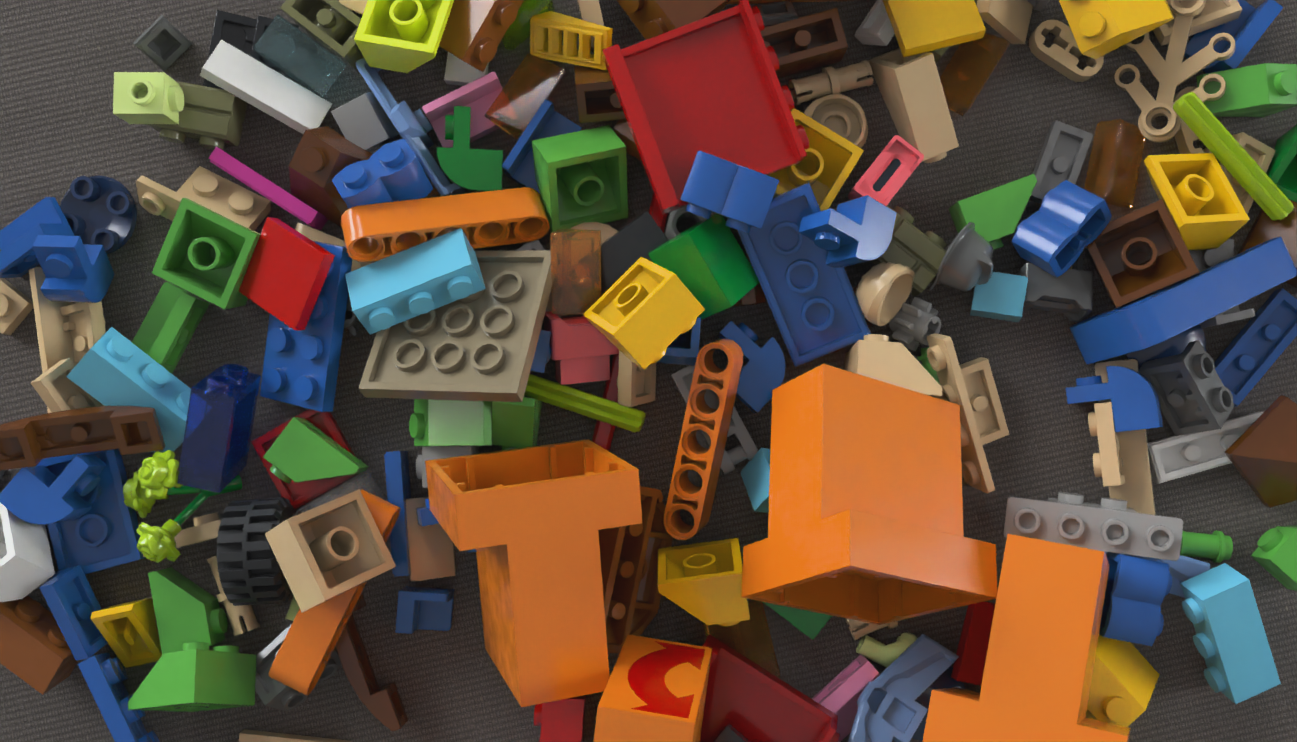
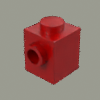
M586 695L535 705L534 726H541L540 742H583Z

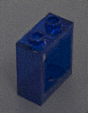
M225 364L191 387L177 484L220 493L247 466L261 375L248 372V368L242 365Z

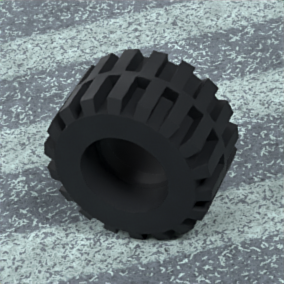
M285 497L235 500L226 506L218 530L217 566L224 593L228 601L233 603L234 606L288 603L294 596L265 536L266 532L283 521L296 516L291 502L285 499Z

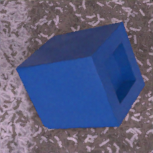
M406 586L399 590L395 633L412 634L417 629L449 631L452 627L455 589Z

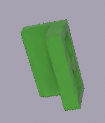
M165 282L132 343L170 373H173L210 303L172 283Z

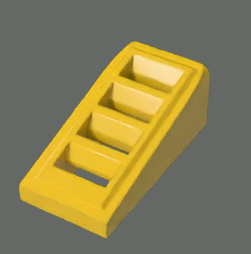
M553 11L537 14L530 19V54L547 60L607 70L602 50L612 46L613 28ZM579 34V49L577 50V37ZM591 36H594V55L590 54Z

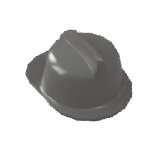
M969 222L964 226L951 243L939 266L936 280L928 292H931L938 283L960 291H969L976 284H986L989 281L994 266L991 261L993 247L975 231V223Z

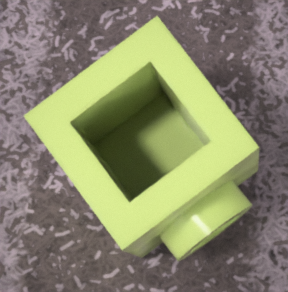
M114 72V115L129 124H179V111H182L184 108V94L178 82L165 72Z

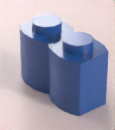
M405 139L383 145L368 160L358 161L346 166L332 179L348 208L367 204L422 199L433 189L417 156Z
M698 150L680 200L688 203L685 210L706 219L710 218L712 212L728 218L725 226L749 234L751 227L762 228L779 180Z
M1065 180L1047 192L1042 200L1039 211L1023 220L1017 226L1011 242L1020 257L1057 278L1075 263L1084 247L1093 242L1102 233L1109 223L1112 214L1105 199Z
M1107 552L1106 557L1110 568L1099 635L1106 638L1152 646L1156 637L1161 634L1164 625L1160 605L1172 587V575L1169 572V564L1149 557Z

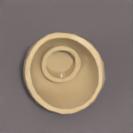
M882 262L874 265L862 276L856 291L858 304L864 313V318L880 327L889 323L900 311L902 304L906 302L911 293L915 276L914 271L902 264Z

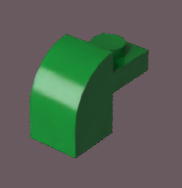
M454 106V115L445 116V140H453V148L436 147L438 161L442 170L449 179L463 188L477 191L502 190L503 150L470 149L471 107Z

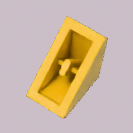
M152 598L117 604L92 612V622L125 668L156 662L162 656Z

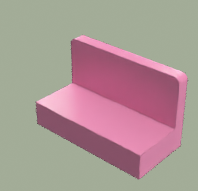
M491 72L422 107L442 147L453 148V140H445V116L454 115V106L471 107L470 143L517 120V116L495 72Z
M859 655L812 698L838 715L837 732L840 733L838 742H841L851 733L858 709L857 700L869 681H874L880 675L876 668L862 655Z

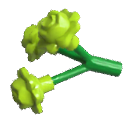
M171 450L163 453L156 451L152 457L145 458L142 462V467L135 471L133 478L127 479L123 486L125 505L138 511L141 518H145L147 513H151L152 506L156 500L168 499L169 495L194 493L199 495L174 520L169 519L162 527L150 526L142 522L136 529L138 535H140L136 546L137 549L150 561L159 563L167 558L175 562L181 554L176 549L174 538L182 531L181 525L208 497L241 490L242 480L239 474L200 481L185 477L184 472L177 470L179 462L174 459L175 454Z

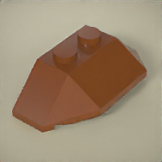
M640 486L641 524L598 530L608 653L620 654L627 634L640 636L658 613L661 598L657 585L658 549L671 547L673 537L667 533L664 527L665 506L662 502L664 498L659 489Z

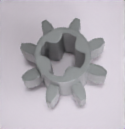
M914 297L911 305L904 302L900 311L889 322L890 329L894 331L892 338L913 351L917 350L919 343L929 345L927 336L934 333L939 334L941 329V320L936 316L938 310L931 308L932 303Z

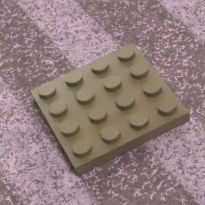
M554 250L475 251L486 289L431 310L426 314H421L393 325L388 329L378 331L358 388L360 392L367 398L523 402L559 261Z

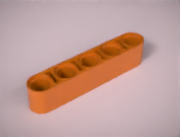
M530 187L359 205L349 208L341 216V226L347 253L350 258L358 262L379 261L459 228H462L473 249L536 241L544 237L550 228L540 194Z
M720 339L704 345L696 358L664 513V527L667 533L677 540L692 538L707 525L710 518L743 365L742 349L731 339ZM715 349L724 351L728 357V365L725 370L718 368L714 364L713 353ZM707 389L714 391L718 395V409L710 408L706 404L704 396ZM698 430H702L709 435L711 439L710 448H704L697 442L696 433ZM689 470L699 473L702 478V487H696L689 481ZM681 509H685L692 514L694 526L687 525L682 521L680 516Z
M362 489L360 490L386 544L399 517L401 508ZM367 581L303 613L299 608L273 661L269 677L304 695H309L319 681Z

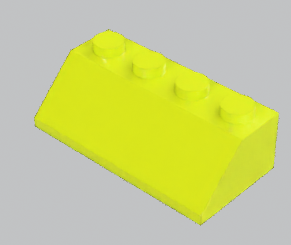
M368 0L354 38L368 66L408 73L434 59L454 0Z

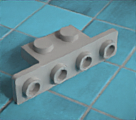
M1058 492V499L1048 497L1047 501L1013 496L1007 499L1003 531L1006 538L1007 534L1098 551L1177 561L1180 558L1184 524L1180 518L1138 513L1133 508H1127L1126 500L1101 497V504L1083 502L1084 495L1068 492Z

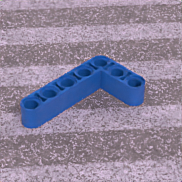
M1279 236L1249 248L1199 272L1197 276L1161 290L1140 301L1095 315L1069 328L1086 365L1142 350L1170 339L1297 276V269L1282 237Z

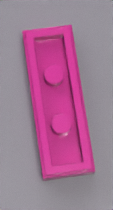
M217 146L209 156L211 163L312 228L321 230L328 219L324 215Z

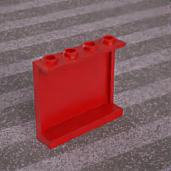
M740 0L739 4L735 7L629 47L620 49L619 44L602 50L604 63L662 215L687 206L688 203L681 201L680 198L698 150L765 175L801 163L807 156L805 149L810 147L807 134L801 124L795 125L790 111L795 108L793 97L787 85H780L775 72L780 68L777 55L771 45L765 46L761 31L765 29L761 13L757 6L751 7L748 0Z
M709 634L702 646L712 648L700 742H713L728 723L750 742H838L840 738V733L837 732L838 715Z

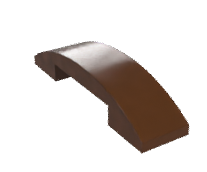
M99 406L78 408L32 416L0 425V471L37 466L42 458L113 449H119L121 455L160 451L165 448L156 411L154 408Z
M361 593L353 612L367 605L363 593ZM352 613L336 644L340 662L354 691L367 709L392 732L399 730L408 721V717L396 684L392 682L379 687Z

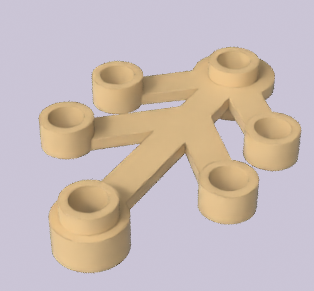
M1170 0L1171 8L1176 16L1165 60L1150 41L1149 32L1144 34L1145 37L1141 43L1132 44L1129 42L1125 44L1129 50L1138 53L1159 82L1155 101L1140 82L1141 75L1136 66L1131 64L1122 65L1116 70L1114 75L1118 88L1127 91L1142 111L1138 119V127L1141 134L1152 142L1170 140L1180 130L1181 118L1173 110L1177 86L1215 60H1227L1235 52L1236 44L1234 37L1228 33H1218L1211 38L1206 47L1183 62L1193 17L1203 10L1206 0H1197L1195 5L1190 8L1182 7L1180 5L1181 0ZM1225 40L1230 43L1229 50L1224 53H1217L1213 49L1218 41ZM1127 71L1135 73L1133 82L1129 84L1120 82V77L1123 73ZM1208 74L1201 79L1199 87L1191 92L1195 93L1203 103L1205 101H1216L1225 94L1226 83L1221 75ZM1210 81H1217L1221 84V88L1217 93L1208 94L1204 91L1205 85ZM1158 116L1168 118V124L1162 129H1156L1152 126L1153 120Z

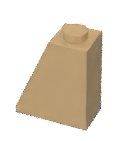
M897 48L868 60L899 136L924 155L922 162L932 163L939 161L947 156V151L959 147L933 53L925 52L903 57L901 49Z

